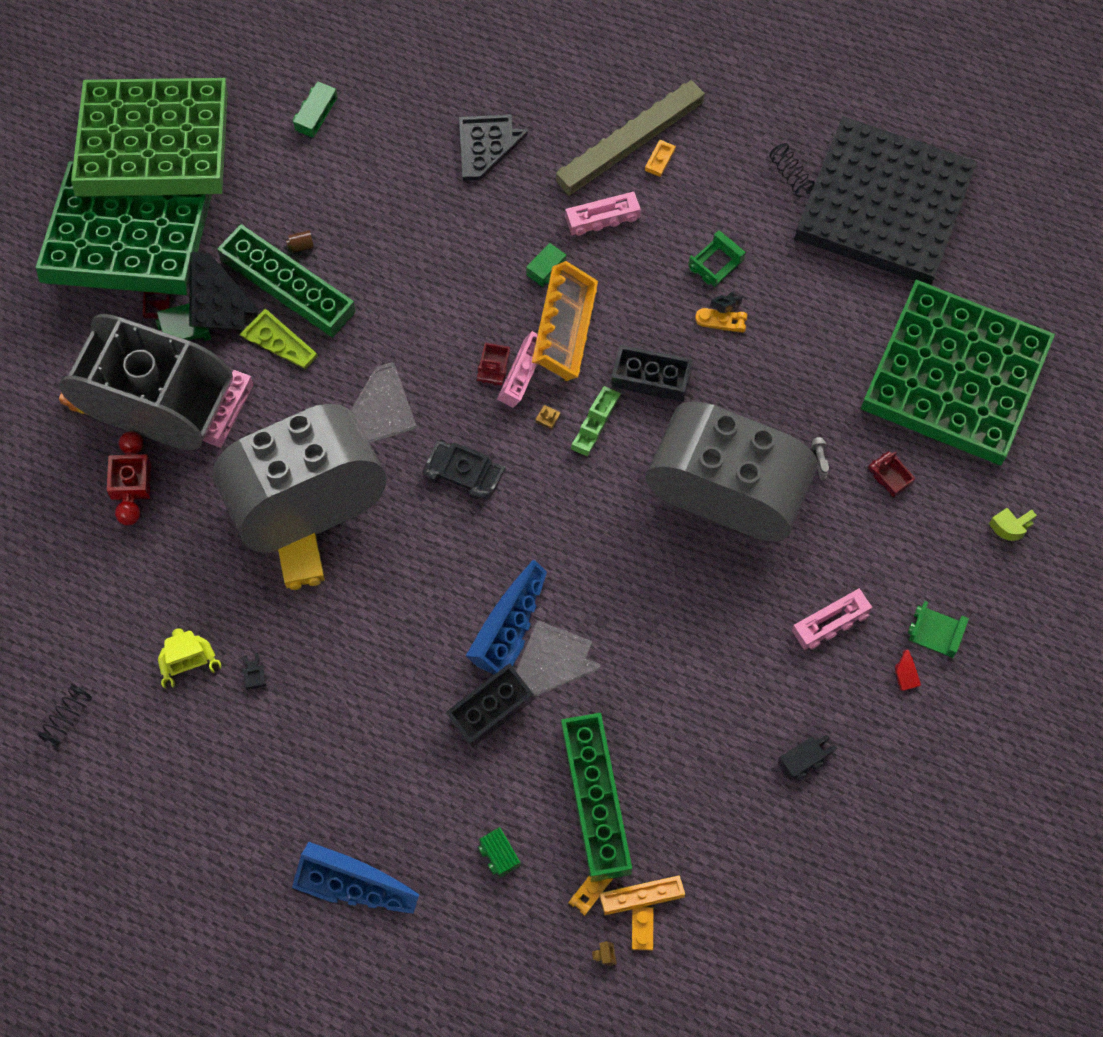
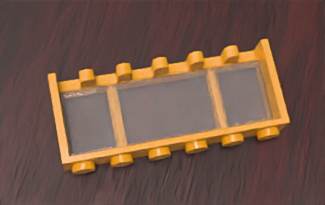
M567 261L552 267L531 362L540 364L564 378L565 381L577 378L580 373L581 360L598 284L596 279Z

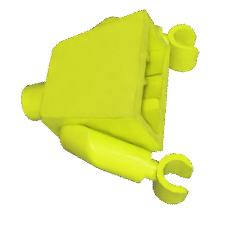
M175 629L172 632L173 637L165 640V647L162 648L158 657L160 672L164 677L161 685L165 689V683L168 680H171L172 687L175 686V681L170 678L169 673L173 676L207 664L208 659L211 672L214 673L213 664H218L221 669V662L215 660L214 656L216 655L210 643L200 636H194L192 631L184 632L182 629Z

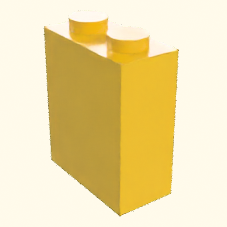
M315 533L278 549L286 588L298 590L302 585L317 586L321 584V581H325Z

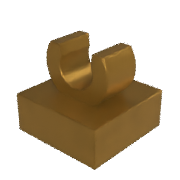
M544 405L535 422L552 430L561 413Z
M608 941L599 943L600 950L592 951L593 960L602 961L607 966L617 965L613 943Z

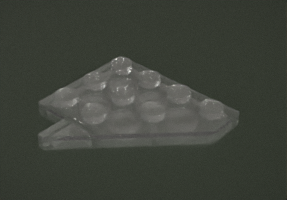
M394 362L376 367L351 409L369 443L417 429Z
M537 620L516 672L533 694L537 696L600 670L601 664L586 659L592 645L591 640Z

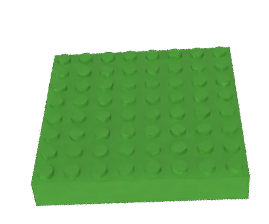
M226 78L83 80L71 179L75 196L222 194L228 98Z

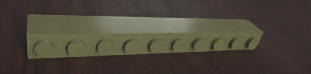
M692 80L683 83L676 91L667 94L663 100L654 103L650 109L642 111L637 118L629 120L624 127L616 129L608 138L600 140L596 146L587 149L583 155L574 158L567 166L561 167L556 173V182L570 196L703 104L705 93Z

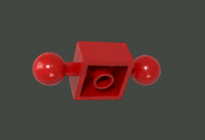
M134 431L125 432L119 439V447L125 455L108 456L107 493L111 500H122L116 507L115 516L118 522L123 525H133L140 517V509L134 503V499H150L151 462L147 454L136 455L142 450L144 442L141 435Z

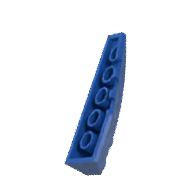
M535 560L531 561L499 600L466 654V657L477 667L493 675L509 663L513 666L524 646L525 640L522 638L526 630H529L531 624L529 619L531 613L535 611V600L537 595H540L547 573Z
M308 842L301 854L292 888L329 902L337 903L339 899L348 902L349 905H357L358 903L368 905L370 908L380 906L386 907L387 910L412 914L415 911L419 898L418 893L372 866Z

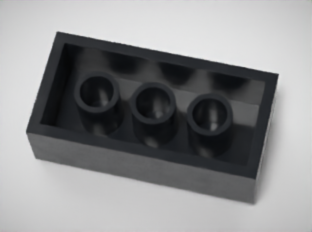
M620 345L611 376L612 387L684 402L692 372L693 359Z
M509 663L446 711V713L469 744L474 747L534 701L536 697Z

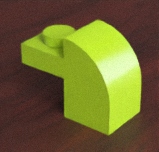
M1006 508L992 517L989 525L1001 538L1015 541L1024 537L1027 532L1026 530L1034 525L1033 521L1037 515L1033 510H1030L1016 519L1011 511Z

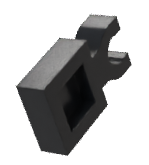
M733 292L729 293L728 296L721 295L711 300L710 307L720 313H727L735 309L736 305L742 304L743 297H734L735 293Z
M254 653L255 660L252 662L248 661L247 655L243 656L244 662L248 666V668L243 669L247 690L267 686L263 665L258 666L260 662L258 653Z

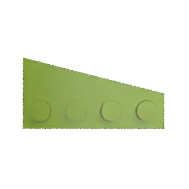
M266 309L240 334L246 340L304 369L318 357L315 351Z

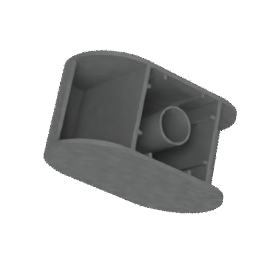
M99 314L95 316L91 322L92 331L72 370L59 383V389L64 397L84 413L106 424L126 431L137 432L143 437L185 450L200 448L233 381V374L229 367L214 353L196 343L114 315Z
M685 402L676 407L645 478L650 489L669 504L759 540L781 541L786 539L792 531L817 471L818 461L814 453L806 445L784 432L712 404Z
M323 404L308 408L237 440L218 457L212 473L213 481L243 543L254 551L264 553L276 552L278 549L313 533L316 535L364 513L379 500L387 482L386 473L354 414L348 408L337 404Z

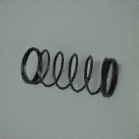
M788 143L779 144L771 150L769 158L773 163L777 164V169L782 171V177L787 178V184L792 186V191L795 192L796 197H802V194L797 195L800 192L799 190L812 183L808 188L804 189L807 190L805 193L809 194L813 190L815 182L811 180L804 182L809 176L808 173L801 175L793 184L788 182L789 177L797 169L802 168L794 176L800 174L804 166L793 170L788 177L783 175L786 167L797 160L796 164L788 169L793 168L798 164L799 159L789 162L783 170L778 168L779 163H781L785 156L793 153L783 162L788 161L794 155V152L787 153L790 147ZM787 146L785 151L780 154L782 158L779 162H774L777 159L774 157L781 148ZM807 175V177H806L804 180H802V181L799 182V183H802V182H804V183L801 184V185L796 189V191H794V190H793V187H794L795 183H796L801 177Z
M71 684L68 692L74 699L62 697V702L69 709H71L70 706L63 699L71 700L87 708V706L78 702L70 690L81 696L80 694L86 696L87 698L85 699L87 701H91L92 696L80 687ZM55 706L56 711L61 717L49 715V719L56 727L49 724H43L42 727L50 736H52L51 733H49L44 726L54 728L64 733L65 735H68V733L64 730L58 729L59 726L51 719V717L58 718L74 726L72 722L65 720L66 718L58 711L57 707L65 709L77 715L78 717H80V715L65 707ZM38 731L37 736L47 743L50 741L53 743L51 744L53 747L59 748L58 746L61 744L59 740Z

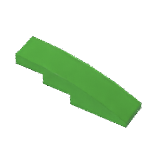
M605 386L602 388L571 445L572 450L585 456L589 455L621 393Z

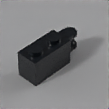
M828 735L823 736L817 741L812 736L779 757L778 763L791 781L795 779L800 781L808 775L807 771L810 769L817 770L822 767L825 758L837 750L835 745L830 746L825 751L820 747L828 742L830 739Z

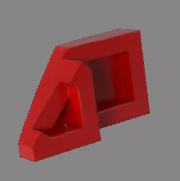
M904 650L899 663L894 668L896 669L895 673L901 691L921 686L909 650Z

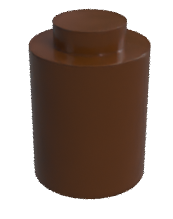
M309 230L288 235L289 239L286 240L288 250H292L293 253L314 248Z

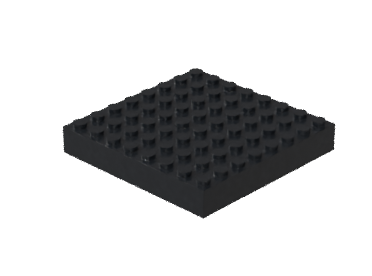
M842 116L797 227L794 239L904 278L932 285L977 161Z

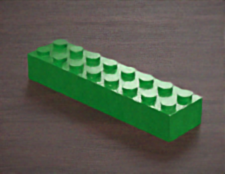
M242 224L217 249L222 262L332 338L356 312L353 300Z
M601 713L561 719V729L590 881L595 882L629 876L632 874V864Z

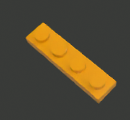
M680 876L603 892L600 893L599 897L604 915L685 898V892Z

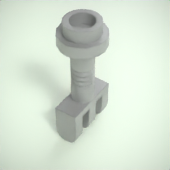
M817 437L812 440L811 448L816 450L819 478L825 480L829 471L828 460H825L823 451L826 447V441L821 437Z

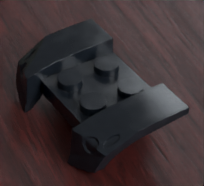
M437 440L422 473L428 476L435 484L439 478L471 490L469 492L471 498L489 499L495 492L506 467L492 462L488 455L458 443L447 444Z

